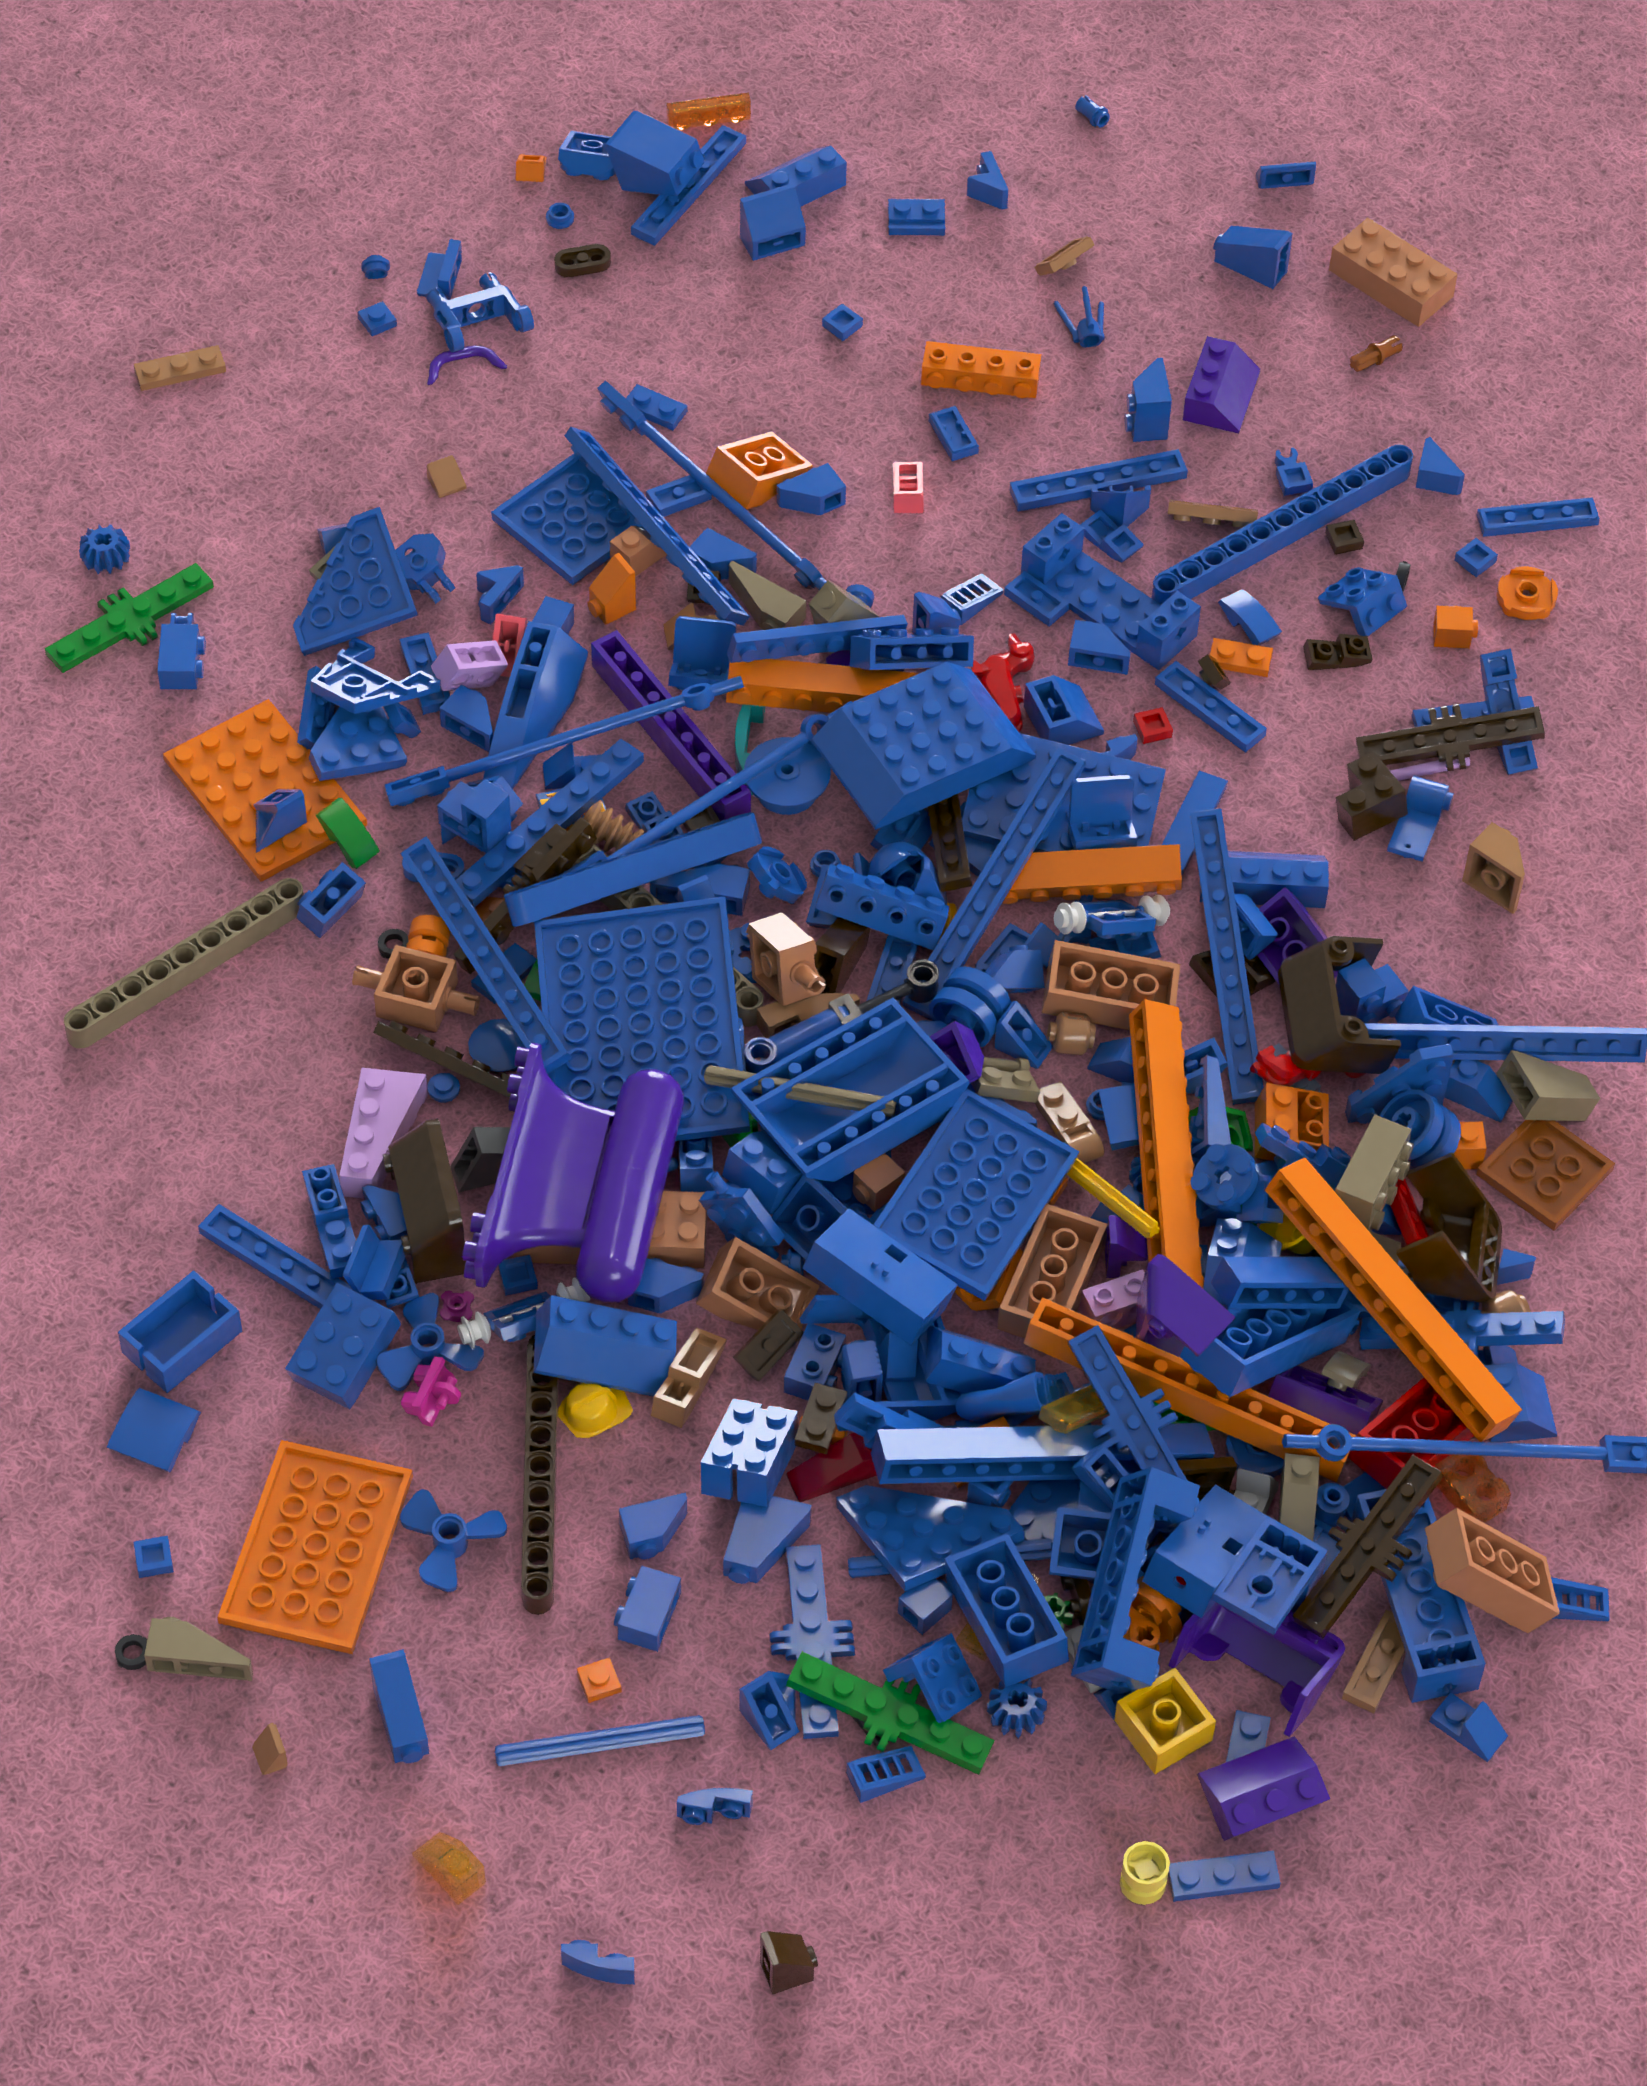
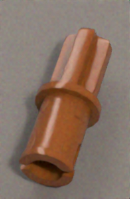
M1392 335L1379 343L1369 344L1367 349L1350 357L1351 363L1349 365L1351 369L1354 368L1356 372H1360L1374 364L1380 365L1384 362V359L1400 353L1403 349L1402 343L1394 347L1391 346L1400 339L1396 335Z

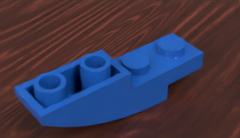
M1263 1122L1255 1131L1260 1146L1276 1155L1274 1161L1278 1170L1306 1158L1334 1191L1336 1190L1351 1158L1344 1150L1336 1146L1331 1149L1322 1143L1316 1152L1312 1146L1304 1141H1300L1298 1144L1291 1140L1290 1135L1281 1127L1274 1125L1271 1128Z
M331 1164L302 1171L311 1212L331 1279L343 1277L356 1239L335 1165Z
M855 1392L834 1414L837 1425L863 1436L865 1446L870 1449L873 1447L877 1429L946 1428L908 1409L901 1415Z

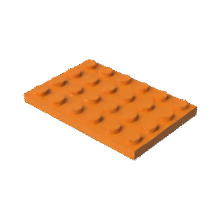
M269 699L163 753V758L167 765L260 882L335 843L329 840L316 814L336 799L343 798L363 825L367 826L366 817L335 779L319 781L309 760L310 749H306L297 743L298 734ZM278 789H301L305 799L307 822L256 853V809L253 804Z
M281 1440L217 1617L218 1623L353 1655L413 1478V1470Z

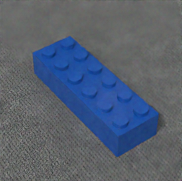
M1344 1299L1340 1309H1228L1235 1316V1320L1199 1357L1186 1346H1184L1179 1357L1187 1362L1194 1371L1202 1374L1212 1382L1220 1392L1232 1397L1345 1343L1361 1311L1346 1299Z

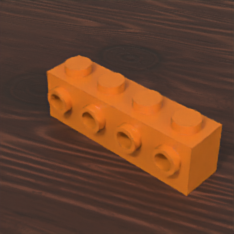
M926 341L921 385L932 388L958 389L963 392L977 391L990 395L1003 394L1018 398H1036L1042 354Z

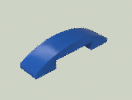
M1511 648L1480 655L1482 682L1488 715L1521 709L1515 684L1517 674ZM1532 741L1497 746L1508 775L1538 768Z

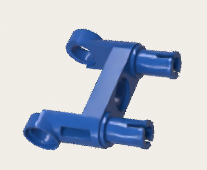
M489 272V276L492 280L489 279L486 273L479 279V284L484 289L482 291L450 300L447 299L443 290L439 287H435L439 295L435 293L433 288L426 294L427 301L434 309V318L443 329L447 347L451 352L464 349V338L460 327L502 315L507 317L516 331L519 330L523 333L533 330L534 320L530 308L527 305L521 306L510 289L501 285L496 275ZM481 303L477 311L469 312L471 306Z

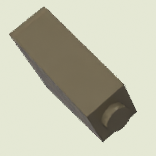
M827 580L809 603L814 624L880 617L861 599Z
M1511 1050L1496 1073L1524 1120L1586 1121L1601 1099L1586 1075L1519 1051Z

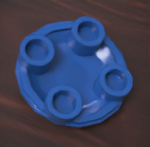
M504 1018L491 1019L480 1024L472 1032L468 1042L469 1054L473 1061L475 1059L492 1067L490 1071L494 1072L517 1071L518 1066L514 1064L517 1047L526 1048L509 1021Z

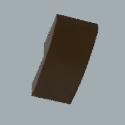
M1339 634L1336 641L1307 639L1303 646L1308 670L1359 667L1370 664L1373 660L1368 636Z

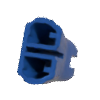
M1033 1372L998 1388L962 1394L956 1402V1412L961 1418L976 1422L1012 1415L1054 1414L1061 1412L1062 1398L1054 1375H1043L1041 1372Z

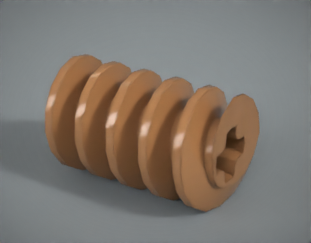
M601 800L593 804L583 817L584 820L590 823L597 837L594 844L597 845L603 840L606 841L604 846L605 852L613 847L616 848V852L644 834L642 828L634 834L632 833L634 825L632 821L622 826V814L612 819L613 808L610 807L601 812L603 803Z

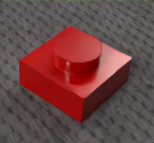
M1163 707L1134 714L1133 722L1143 744L1172 738L1173 729Z

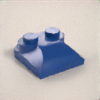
M570 131L559 148L558 160L560 161V168L570 176L584 174L591 175L597 180H608L610 176L615 175L605 144L611 137Z

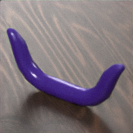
M466 346L463 350L456 352L449 350L437 355L430 363L427 384L432 385L438 378L440 367L450 361L479 356L486 358L493 366L500 369H506L507 365L493 350L484 346Z

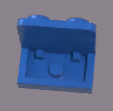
M1361 567L1349 570L1346 576L1337 583L1329 585L1325 592L1318 596L1319 603L1322 605L1350 610L1357 633L1360 636L1371 635L1407 607L1397 575L1366 570Z
M679 616L675 622L673 664L669 673L668 686L685 690L695 684L708 683L712 685L728 680L730 661L727 651L732 635L736 633V624L725 620Z
M1130 775L1076 778L1071 782L1068 832L1074 850L1137 847L1138 837L1131 820L1134 781Z

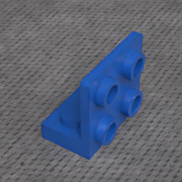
M952 1633L922 1644L883 1669L888 1682L903 1678L904 1682H908L916 1678L938 1723L946 1721L982 1697L977 1682Z

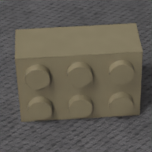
M1375 1114L1335 1190V1193L1369 1231L1373 1229L1379 1230L1385 1216V1212L1382 1210L1385 1204L1391 1205L1398 1190V1187L1395 1185L1398 1179L1403 1181L1410 1167L1408 1159L1414 1146L1413 1143L1409 1142L1410 1128Z

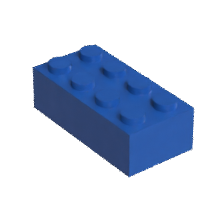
M1008 1533L944 1558L947 1584L1005 1688L1069 1662L1068 1638Z

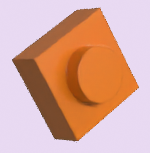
M610 1657L577 1668V1675L588 1703L622 1692L621 1684Z

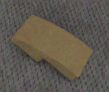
M1338 1351L1327 1362L1321 1374L1329 1377L1327 1384L1346 1391L1348 1386L1357 1388L1361 1377H1366L1371 1364Z

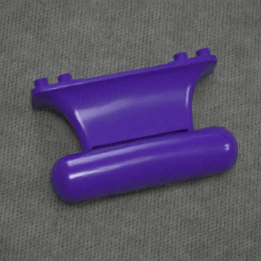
M531 1043L530 1048L517 1047L514 1064L518 1066L516 1074H510L507 1093L511 1094L508 1110L514 1112L494 1192L490 1196L486 1214L474 1212L472 1215L470 1232L474 1233L472 1241L466 1240L463 1250V1261H466L464 1278L474 1279L476 1287L485 1288L497 1266L514 1253L539 1246L580 1248L576 1264V1278L580 1287L590 1298L605 1303L621 1302L633 1296L643 1277L684 1107L683 1091L680 1084L671 1074L657 1069L640 1070L628 1076L622 1085L615 1111L602 1109L574 1099L553 1083L543 1065L541 1044Z

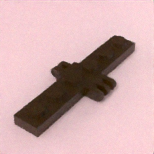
M1457 703L1452 704L1454 715L1450 716L1447 705L1440 706L1442 717L1438 718L1435 708H1428L1431 725L1356 737V746L1359 758L1374 751L1385 766L1438 757L1439 762L1445 761L1447 772L1454 771L1453 760L1456 759L1458 760L1459 769H1466L1465 758L1470 757V751L1544 739L1545 731L1539 706L1462 719L1460 706Z
M580 817L532 870L524 865L520 869L522 877L520 878L518 875H515L511 879L514 886L506 884L503 887L504 893L507 894L560 876L572 868L573 864L582 854L587 853L592 848L594 841L597 839L590 823ZM505 899L483 922L498 945L503 944L508 939L510 932L515 928L512 926ZM460 947L453 955L460 967L471 975L475 968Z
M1412 1455L1364 1521L1355 1518L1353 1522H1350L1344 1517H1339L1336 1524L1345 1533L1332 1527L1328 1535L1337 1541L1335 1547L1340 1553L1293 1614L1294 1622L1323 1639L1373 1571L1391 1582L1395 1579L1396 1573L1387 1566L1390 1565L1396 1570L1401 1571L1405 1564L1395 1555L1397 1554L1409 1560L1413 1554L1410 1549L1396 1540L1443 1478L1440 1470Z

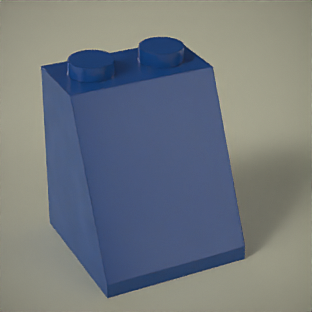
M633 111L605 144L623 191L678 196L705 163L696 138L639 111Z

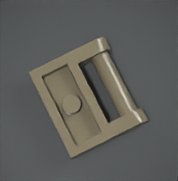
M984 1057L981 1077L971 1083L976 1094L979 1096L1036 1103L1040 1094V1090L1029 1071V1060L1025 1058L1007 1060Z

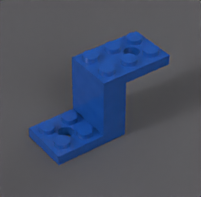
M1267 1516L1214 1592L1213 1601L1274 1635L1290 1610L1296 1612L1340 1553L1335 1547L1337 1541L1328 1535L1332 1527L1315 1517L1313 1541ZM1253 1588L1257 1589L1258 1591L1264 1594H1259L1255 1592Z

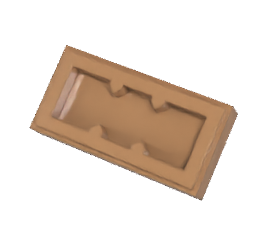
M1088 236L1074 239L1042 260L1034 268L1040 276L1055 273L1059 269L1065 270L1077 263L1075 258L1095 245L1091 237Z

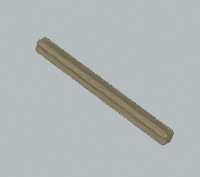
M710 1065L705 1070L704 1082L710 1085L732 1088L756 1073ZM768 1077L760 1079L758 1085L752 1088V1092L762 1094L761 1081ZM770 1077L774 1081L775 1088L790 1080ZM798 1083L792 1087L791 1092L786 1094L787 1099L853 1111H860L884 1097L812 1083ZM891 1100L885 1104L886 1108L881 1110L885 1116L892 1117L895 1114L896 1102Z

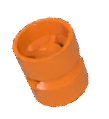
M434 915L417 916L410 924L409 941L406 944V948L446 957L451 931L441 917Z

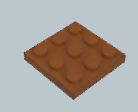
M1525 1120L1477 1168L1476 1175L1555 1231L1614 1170L1615 1163L1555 1120Z

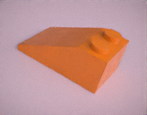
M769 432L717 447L706 474L747 510L763 505L777 494L778 484L786 479H792L812 469L813 465L776 434Z

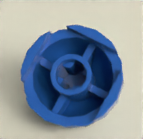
M904 841L891 842L874 854L869 864L868 875L877 876L883 879L886 884L894 887L905 886L911 889L916 873L921 874L922 872L921 861L923 856H927L912 843Z

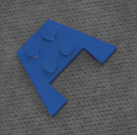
M358 638L351 639L349 641V648L347 650L342 649L337 654V660L333 664L328 663L311 680V692L354 714L441 691V680L421 670L398 682L364 665L363 663L375 658V647Z

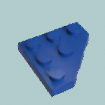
M342 707L338 708L310 750L309 760L319 781L406 766L407 757L395 732L388 725V718L382 707L356 714L348 712Z
M1451 1044L1418 1049L1409 1055L1410 1061L1399 1069L1392 1066L1374 1078L1375 1085L1362 1092V1090L1358 1089L1348 1095L1345 1110L1348 1123H1370L1374 1114L1379 1116L1390 1100L1410 1089L1422 1090L1443 1105L1454 1057Z

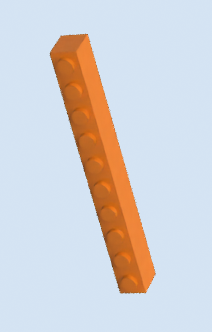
M1144 999L1129 1014L1144 1211L1158 1222V1227L1160 1228L1158 1234H1154L1152 1238H1147L1148 1262L1157 1254L1164 1255L1203 1288L1204 1277L1201 1272L1202 1249L1199 1246V1219L1196 1214L1197 1194L1191 1187L1190 1182L1194 1172V1162L1191 1156L1192 1134L1189 1132L1188 1121L1190 1108L1186 1097L1187 1078L1184 1074L1183 1062L1185 1052L1182 1048V1022L1180 1021L1179 1007Z
M1303 1158L1278 1170L1265 1189L1267 1194L1477 1440L1484 1442L1506 1430L1522 1411L1520 1406L1310 1162Z
M1042 1297L1029 1323L1023 1344L1083 1370L1069 1347L1068 1341L1099 1325L1138 1395L1145 1397L1161 1388L1165 1395L1154 1402L1160 1404L1168 1400L1172 1406L1170 1409L1284 1459L1285 1453L1320 1457L1319 1475L1337 1482L1349 1452L1343 1459L1333 1462L1321 1457L1316 1449L1284 1448L1282 1444L1284 1434L1318 1435L1329 1423L1250 1388L1229 1397L1220 1392L1202 1374L1194 1371L1182 1358ZM1349 1432L1351 1437H1356V1435ZM1327 1442L1330 1447L1335 1449L1332 1443Z

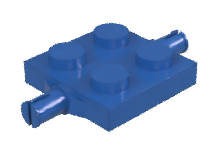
M718 1171L710 1173L706 1180L715 1191H705L699 1202L707 1211L708 1217L723 1232L726 1241L729 1242L734 1237H737L776 1260L779 1257V1253L776 1252L773 1246H778L785 1238V1235L750 1188L738 1189L730 1187L724 1182Z

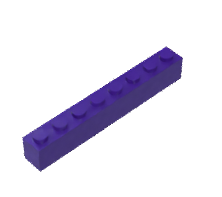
M617 630L591 643L592 667L628 711L672 698L670 693ZM682 708L638 721L699 797H702L736 775ZM745 784L711 805L719 820L722 821L751 812V791Z

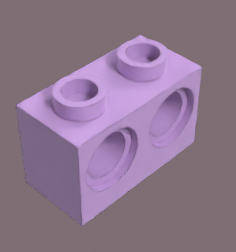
M494 640L447 644L433 662L431 668L436 678L441 680L442 690L449 691L456 690L461 684L469 689L490 687L501 676L508 663L497 641Z
M1142 1269L1082 1290L1081 1314L1115 1329L1136 1322L1137 1298L1144 1278V1270Z

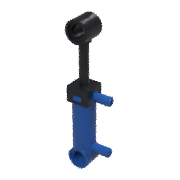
M916 960L908 967L907 978L904 979L903 984L866 1002L856 1005L849 993L830 1001L827 1010L768 1038L757 1037L751 1039L746 1044L744 1052L746 1072L757 1074L892 997L896 1001L908 996L917 1003L930 1002L938 990V967L929 960ZM918 980H925L927 982L921 983ZM759 1057H760V1058H765L766 1060L758 1061V1060H755V1058H759Z

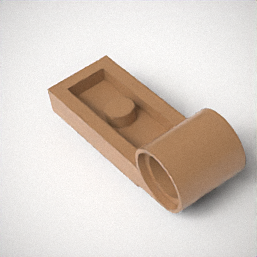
M1059 1081L1039 1089L1040 1094L1035 1105L1060 1141L1080 1151L1077 1158L1083 1163L1103 1157L1104 1147L1099 1134L1063 1083Z

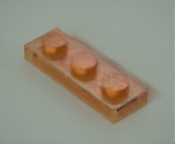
M749 92L666 103L667 125L683 130L688 127L712 126L718 123L741 122L751 119Z

